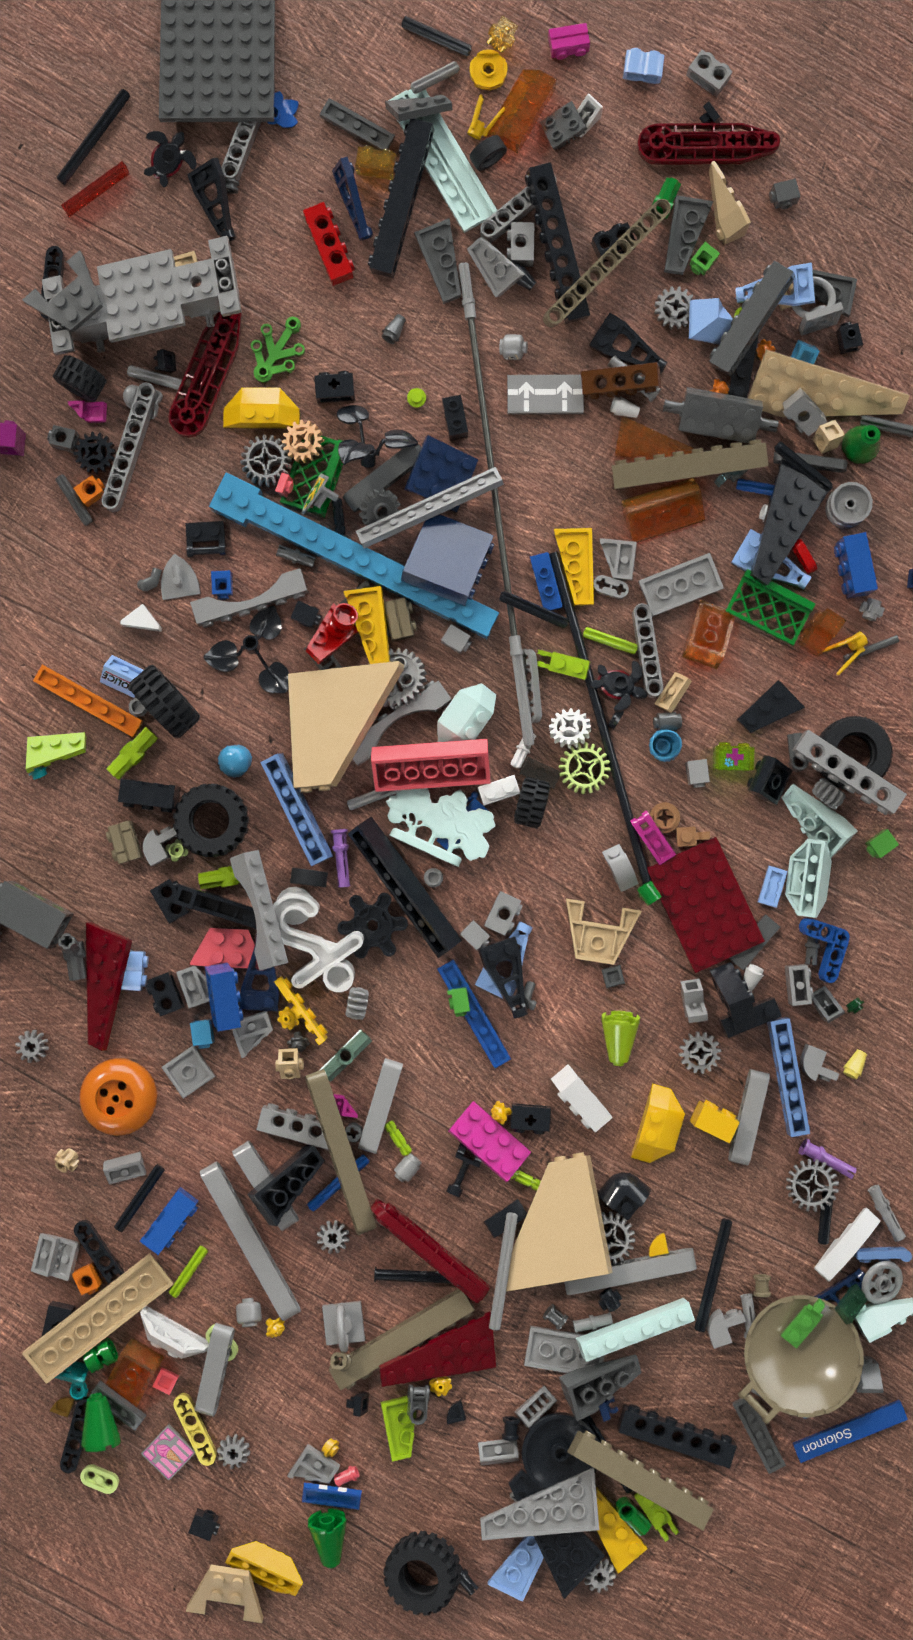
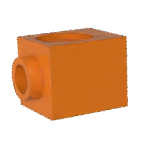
M91 475L73 489L82 502L89 507L102 498L105 485L100 478L96 480ZM91 486H95V492L93 494H88V488Z
M93 1262L72 1273L81 1295L85 1293L91 1295L99 1291L98 1287L103 1283ZM89 1276L92 1279V1284L85 1283L84 1277Z

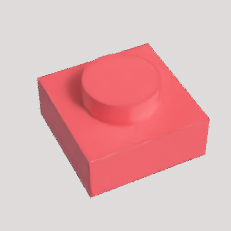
M281 473L275 491L280 496L287 498L288 494L293 490L294 482L288 474Z
M162 1367L152 1387L170 1395L179 1375Z

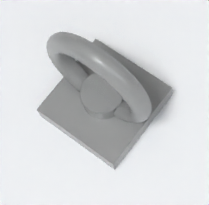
M813 276L814 284L824 288L828 294L827 306L815 307L810 312L805 311L800 305L792 306L794 312L803 318L798 329L801 336L837 325L843 312L842 303H836L834 288L823 278Z
M361 1301L322 1306L326 1345L339 1344L340 1351L346 1353L349 1343L365 1341Z

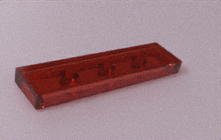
M121 161L64 202L61 207L66 215L71 217L128 176L130 173L127 166Z

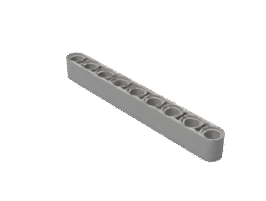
M216 1161L200 1170L202 1180L282 1321H285L301 1312L297 1300L221 1165Z

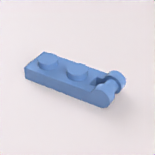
M904 1247L859 1248L853 1255L857 1260L864 1263L871 1262V1259H879L880 1262L891 1261V1259H901L904 1262H909L912 1259V1254Z

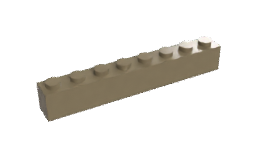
M761 439L749 441L748 445H742V442L731 443L728 448H722V445L711 446V450L703 451V448L691 449L692 453L684 454V451L672 452L673 456L665 457V454L653 455V459L646 460L645 456L634 458V462L627 463L626 459L617 460L615 465H611L614 488L619 489L769 466L766 443H761Z
M456 1289L349 1353L348 1355L351 1357L352 1363L348 1370L340 1371L330 1365L329 1372L340 1390L344 1388L350 1389L356 1384L357 1380L361 1378L364 1380L373 1374L372 1371L379 1368V1365L399 1355H405L406 1351L411 1348L420 1347L424 1340L428 1338L431 1340L440 1334L439 1331L444 1328L446 1330L452 1328L459 1319L465 1320L473 1314L474 1305L466 1294L460 1289ZM344 1358L339 1359L338 1365H343L342 1360Z
M578 1430L567 1451L568 1453L704 1531L714 1510L708 1506L709 1501L700 1496L697 1499L692 1497L693 1492L687 1488L682 1487L680 1490L676 1487L677 1483L668 1477L666 1480L661 1479V1473L652 1468L649 1471L644 1469L645 1464L634 1458L632 1462L627 1459L629 1455L618 1449L616 1453L611 1450V1444L604 1440L599 1443L595 1440L596 1436L587 1430L585 1433Z

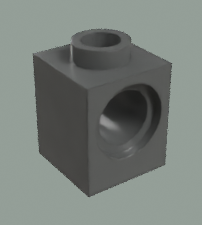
M53 425L52 430H49L47 440L52 448L75 452L76 448L74 446L77 445L79 438L77 431ZM61 435H66L64 442H58V438Z

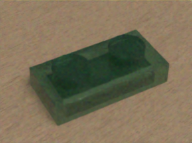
M857 1284L851 1285L835 1307V1311L846 1325L850 1324L868 1299Z

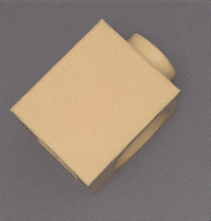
M836 420L820 425L812 440L821 454L838 448L845 434Z

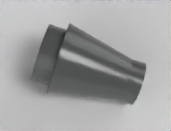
M396 314L395 318L382 330V338L390 344H395V342L399 341L406 319L402 315Z

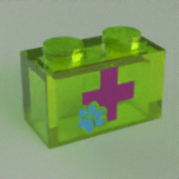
M719 742V746L713 747V770L753 771L755 747H749V743H738V746H730L729 742Z

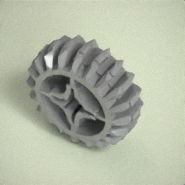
M263 435V440L256 436L257 442L254 443L250 440L251 447L244 446L247 453H241V456L245 459L241 460L240 463L241 465H246L242 468V471L247 472V479L252 477L251 481L253 484L258 481V485L262 486L265 482L266 486L270 487V482L273 481V484L276 486V479H280L281 473L289 475L285 469L292 468L288 464L292 462V458L288 456L289 450L283 449L287 445L285 443L281 444L280 438L274 442L273 435L270 436L269 440H267L266 435ZM268 447L279 451L281 457L271 455ZM262 448L261 454L252 459L255 452ZM266 454H267V457L269 458V461H268V464H267V468H266V466H265V464H264V462H263V461H265ZM281 463L278 470L271 474L272 467ZM251 465L262 467L264 475L255 472Z
M808 1159V1165L805 1166L802 1160L800 1161L801 1168L796 1164L793 1166L797 1171L796 1173L791 1170L789 1171L793 1178H787L786 1181L791 1182L792 1185H787L786 1189H792L793 1192H790L788 1196L792 1197L795 1195L796 1198L792 1202L795 1204L799 1200L801 1202L799 1204L800 1209L805 1204L807 1205L806 1211L808 1212L810 1206H813L814 1212H817L818 1205H820L822 1210H825L823 1203L831 1206V1202L828 1199L836 1200L832 1192H839L837 1188H833V1186L839 1185V1182L832 1181L837 1175L829 1174L833 1170L832 1167H829L827 1170L824 1169L826 1162H823L822 1166H818L819 1160L816 1159L815 1165H811V1159ZM812 1169L809 1179H797L803 1171ZM818 1171L826 1176L829 1186L818 1181ZM813 1176H815V1184L819 1187L817 1189L814 1188L812 1195H810V1186L807 1185V1182H811L810 1180H813ZM796 1185H800L807 1190V1200L798 1193ZM815 1192H828L824 1198L813 1201Z
M612 1211L609 1212L608 1217L602 1212L603 1225L611 1223L608 1229L605 1230L606 1237H609L612 1233L613 1240L609 1239L607 1242L608 1251L612 1246L620 1247L618 1250L609 1253L613 1264H617L616 1258L619 1257L622 1262L624 1261L623 1254L626 1256L630 1255L627 1249H634L629 1243L635 1242V1238L630 1237L635 1232L634 1230H629L632 1225L631 1223L625 1224L627 1220L624 1217L620 1220L619 1213L613 1218ZM617 1225L624 1231V1241L616 1236Z

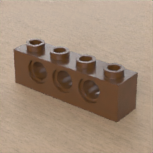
M654 362L581 371L582 394L592 400L599 399L600 395L617 397L618 393L625 392L626 395H635L637 391L645 390V393L656 392V389L661 388L660 365ZM639 375L645 376L642 384H636V378ZM620 377H625V384L620 387L617 386V380ZM606 379V386L603 389H599V381Z

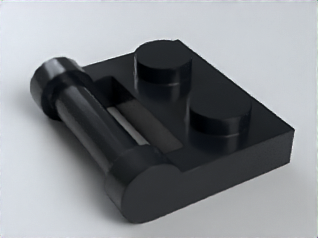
M224 521L185 523L187 557L206 554L226 555ZM219 541V546L193 547V543Z

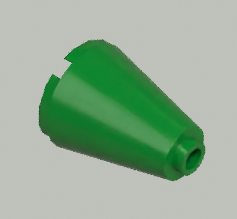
M874 425L853 427L847 431L842 440L843 453L849 461L855 464L870 462L877 456L880 449V431Z
M93 1393L86 1402L81 1448H85L87 1452L105 1451V1446L111 1445L112 1448L118 1446L121 1442V1437L107 1397L102 1395V1393Z
M333 1508L328 1509V1512L324 1513L319 1510L308 1518V1528L323 1566L329 1569L335 1568L341 1562L347 1522L345 1513Z

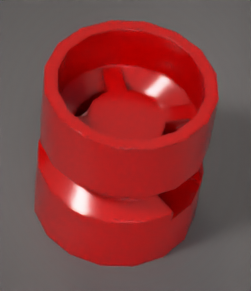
M348 603L338 604L327 623L329 632L338 638L347 637L358 619L357 610Z

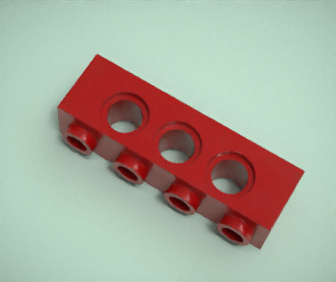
M322 202L304 209V218L332 286L352 279V271L355 268L352 260H348L346 257L348 251L345 243H341L338 236H341L337 224L333 225L331 219L334 216L331 208H326L325 203ZM321 223L328 225L325 229L318 227ZM330 240L335 242L333 246L325 245ZM335 258L342 259L339 264L332 262Z

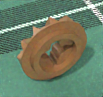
M659 803L650 811V816L662 833H669L679 825L680 813L671 803ZM663 809L667 816H673V818L666 821V826L663 820L657 819L659 816H662Z

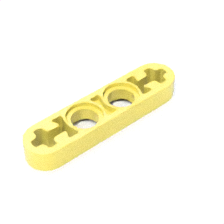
M180 1393L174 1400V1409L200 1463L205 1466L212 1465L217 1457L215 1446L199 1413L195 1412V1404L191 1396L187 1393ZM181 1398L183 1401H187L185 1407L188 1412L184 1415L182 1414L185 1412L184 1406L178 1404ZM194 1416L196 1424H187L186 1417ZM195 1434H203L205 1440L202 1443L196 1442L194 1439ZM206 1444H208L205 1448L207 1453H212L210 1460L208 1459V1457H203L205 1455V1450L202 1447H204Z

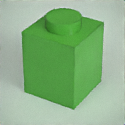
M883 829L865 842L868 846L866 848L867 852L876 858H882L899 845L888 829Z

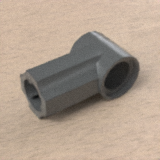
M803 733L787 735L788 765L794 772L804 770L809 764L807 760L803 761L802 767H797L794 763L797 757L792 749Z

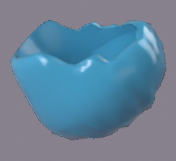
M668 729L656 731L649 740L650 753L655 759L663 762L674 760L682 748L680 736Z
M242 745L226 746L218 756L220 770L228 777L233 778L244 775L252 762L250 751Z

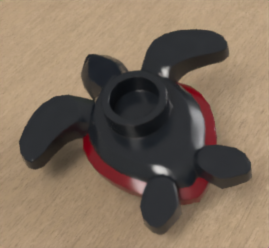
M151 131L146 135L147 140L156 141L159 145L154 148L151 155V167L144 170V175L150 177L154 175L156 179H160L159 183L163 188L168 185L167 178L179 171L183 161L189 165L191 170L196 169L197 162L193 153L180 149L185 140L183 132L176 133L171 142H168L166 135L161 131Z
M632 661V673L630 675L622 670L607 672L605 666L598 665L597 671L600 676L590 685L593 689L601 688L610 698L620 700L614 707L616 712L629 708L632 696L637 699H645L648 696L643 688L635 686L642 677V669L637 661Z

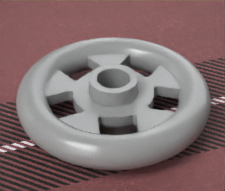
M881 1261L870 1267L862 1280V1293L866 1300L873 1304H883L892 1300L900 1291L903 1283V1274L900 1267L891 1261ZM884 1269H889L888 1274L883 1273ZM875 1274H877V1276L874 1278V1280L871 1281V1279L873 1278V1276H874ZM891 1277H895L894 1283H892ZM874 1287L876 1291L871 1294L870 1290Z

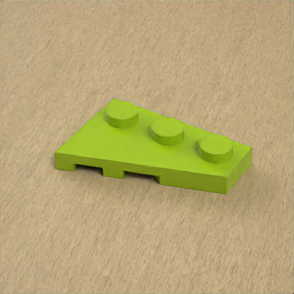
M85 732L27 737V773L34 771V768L42 765L44 767L49 766L51 762L56 760H66L85 753Z
M407 1396L380 1402L392 1462L410 1458L415 1424L412 1423L407 1415ZM414 1411L413 1418H416L417 1412Z

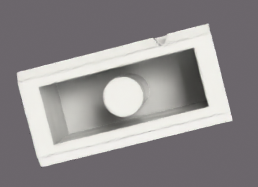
M515 775L478 787L483 806L520 794Z

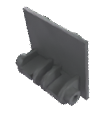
M572 101L540 121L554 150H560L567 144L566 141L571 143L570 138L575 140L574 136L578 137L587 130Z

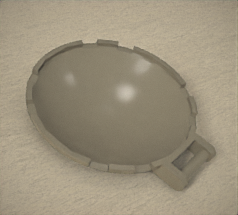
M794 1295L779 1299L765 1307L751 1324L744 1347L745 1366L750 1382L738 1393V1396L746 1400L763 1418L762 1421L766 1425L780 1411L804 1418L831 1413L847 1402L855 1392L860 1382L864 1365L863 1348L853 1323L832 1303L821 1299L825 1302V1307L820 1312L823 1314V1317L797 1349L781 1337V1333L805 1305L810 1304L813 1306L819 1298L807 1295ZM752 1389L772 1407L769 1413L749 1393Z

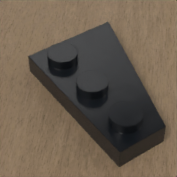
M777 680L737 721L750 734L805 708V706Z

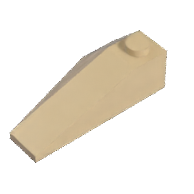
M713 161L709 168L712 200L714 201L716 235L726 245L745 236L751 222L740 200L735 201L732 187H726V178L717 163Z

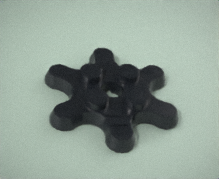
M388 893L379 894L376 903L372 905L366 904L361 896L353 895L349 899V905L354 910L353 919L341 921L337 926L338 932L342 935H347L354 931H359L363 934V944L354 952V955L359 959L365 958L369 949L374 946L379 947L385 956H393L396 953V946L391 941V934L394 931L405 930L408 926V920L405 917H393L389 914L388 907L391 904L392 898ZM370 920L378 922L377 930L369 929L368 923Z

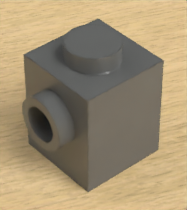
M796 178L773 184L769 192L770 202L774 203L775 209H788L792 205L797 204L801 197Z

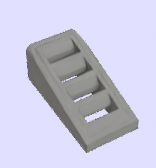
M543 1386L514 1413L526 1427L530 1428L557 1400ZM542 1393L549 1400L547 1404L540 1397ZM536 1399H537V1400L541 1403V1405L543 1406L541 1409H540L539 1406L534 1402ZM530 1405L537 1411L535 1414L529 1408ZM525 1410L531 1416L530 1419L523 1414Z

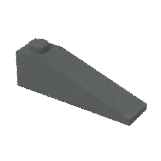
M634 1354L573 1370L560 1376L559 1380L575 1419L579 1421L597 1412L603 1402L611 1400L614 1397L613 1394L618 1389L626 1387L642 1372L638 1357Z
M864 1356L861 1379L856 1388L857 1392L883 1393L879 1364L873 1357Z

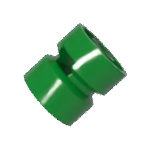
M105 1338L97 1346H94L85 1353L83 1359L88 1370L94 1373L102 1369L104 1364L108 1366L117 1362L118 1353L112 1340Z

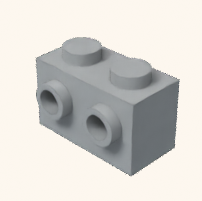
M808 965L784 966L788 1004L792 1006L812 1004L813 989L810 987L811 970L808 968Z

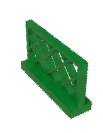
M320 436L324 439V442L320 443L322 447L329 443L335 445L332 452L326 455L324 450H321L323 457L311 461L310 464L304 467L301 466L300 460L298 462L294 461L289 476L294 482L295 475L302 472L305 481L297 485L294 482L292 491H296L298 499L291 502L282 496L281 504L303 510L305 504L303 500L307 499L309 493L301 497L298 488L307 484L311 491L310 482L317 479L320 473L329 477L324 486L334 492L343 468V463L338 454V446L342 440L338 439L337 441ZM326 460L328 464L327 469L319 473L316 464ZM314 466L317 474L307 479L304 471ZM326 497L321 508L313 505V508L309 507L307 512L325 518L331 499Z
M747 569L725 612L794 646L816 603L772 581L767 586H764L750 576L751 570ZM744 583L751 586L753 594L743 597L741 588ZM767 594L770 602L760 605L757 595ZM754 596L757 607L747 609L744 599ZM741 600L745 611L738 613L732 610L733 603ZM774 603H785L787 611L777 614ZM771 605L774 615L764 618L761 608ZM758 609L761 620H751L749 612ZM799 610L805 615L802 621L794 622L791 612ZM788 613L791 624L782 627L778 616ZM776 618L779 628L769 629L766 620ZM793 627L795 634L792 640L785 637L783 629Z

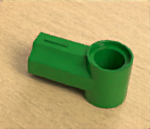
M667 177L653 204L659 199H666L670 203L672 210L673 202L681 187V183L675 178ZM657 206V211L663 214V209Z
M652 881L645 883L637 889L639 898L644 900L647 906L662 897Z
M621 1497L617 1500L616 1509L620 1518L626 1521L639 1536L645 1535L652 1526L651 1522L638 1510L630 1498ZM630 1506L628 1511H622L623 1507Z

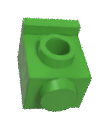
M704 242L691 259L689 265L692 267L690 269L696 275L702 274L705 276L717 261L720 253Z
M467 988L447 990L448 995L452 994V998H449L450 1010L454 1009L455 1017L467 1015V1011H470Z

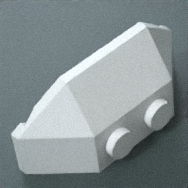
M145 1306L140 1312L147 1340L151 1341V1345L154 1347L163 1348L168 1351L167 1353L170 1356L181 1359L208 1351L209 1343L205 1338L148 1306Z

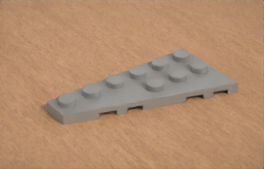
M594 1468L481 1517L482 1540L599 1530Z

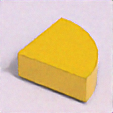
M665 1233L659 1234L652 1241L649 1247L650 1257L669 1253Z

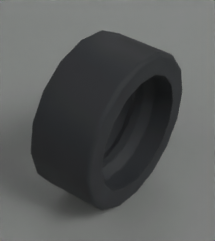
M498 135L491 136L472 150L470 160L477 170L488 169L501 160L507 152V147Z
M292 868L290 883L326 887L328 872Z

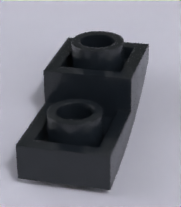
M518 1199L483 1221L493 1238L504 1233L507 1213H516L518 1215L517 1223L526 1218L527 1212Z

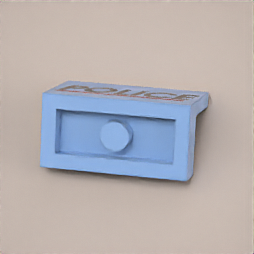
M112 655L103 666L100 682L135 698V695L129 689V683L143 669Z

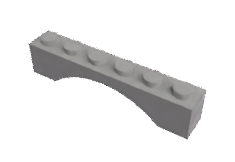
M299 568L281 574L277 582L269 590L250 600L225 602L205 597L192 601L190 604L197 625L207 628L213 626V622L230 621L232 616L239 615V617L249 615L250 611L255 609L258 611L266 610L269 608L268 605L276 604L277 606L287 603V600L294 598V600L304 598L308 590L302 571Z
M432 680L424 686L425 690L421 692V696L415 694V702L411 699L409 700V706L402 703V708H399L396 705L393 709L394 712L389 715L385 713L377 719L378 723L370 727L353 757L357 766L371 758L372 747L377 746L385 731L397 720L416 712H437L452 701L439 680L437 682Z
M259 850L231 857L230 861L234 876L245 889L255 914L257 938L254 952L259 971L288 963Z

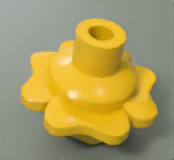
M286 1006L284 1010L279 1011L280 1017L278 1022L281 1023L282 1028L288 1027L289 1030H292L294 1026L299 1025L298 1019L300 1017L293 1008L290 1009V1007Z
M496 1101L491 1109L492 1119L501 1125L507 1121V1115H511V1109L509 1107L505 1108L504 1103Z
M280 1317L276 1320L268 1318L265 1322L268 1326L266 1336L273 1338L282 1335V1332L285 1330L283 1325L285 1321H282Z
M444 1376L431 1379L429 1381L431 1385L430 1391L435 1392L438 1397L441 1394L446 1396L448 1391L452 1389V1384H450L451 1378Z

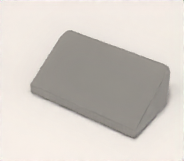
M141 1152L110 1159L103 1163V1171L109 1185L146 1175Z
M502 1439L478 1442L481 1465L519 1461L517 1440L508 1441Z

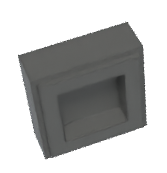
M620 965L601 969L606 988L625 984Z

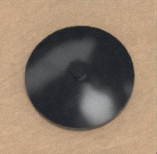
M552 1413L537 1420L527 1431L522 1444V1460L528 1476L540 1488L546 1489L594 1468L567 1452L578 1430L582 1433H585L587 1430L595 1435L592 1428L583 1419L577 1421L574 1415L569 1413Z

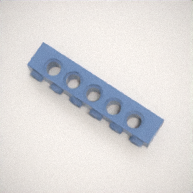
M275 754L262 761L261 765L310 865H317L333 857L303 793L294 788L293 772L284 754Z
M777 1018L767 1022L786 1131L790 1137L810 1134L790 1018Z

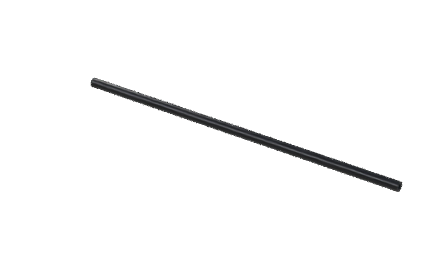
M558 551L550 553V560L566 616L569 619L568 623L578 658L589 661ZM590 665L585 683L604 750L607 754L606 757L610 761V771L642 884H645L652 880L648 873V866L639 834L630 821L634 817L598 690L590 687L591 683L595 680Z

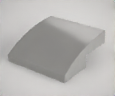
M40 1233L31 1272L46 1277L53 1276L65 1281H71L81 1243L55 1235Z

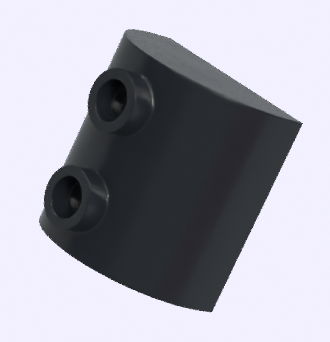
M764 755L762 760L756 763L754 778L751 777L748 780V791L767 802L777 805L793 770L778 759Z

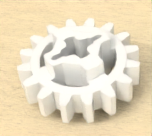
M570 708L569 712L566 713L563 709L561 715L559 713L555 714L556 719L551 718V725H549L550 736L554 738L555 744L560 742V747L567 744L568 749H570L571 745L574 744L577 748L579 742L584 744L585 738L589 739V732H591L590 719H586L585 713L580 715V710L574 713L572 708Z

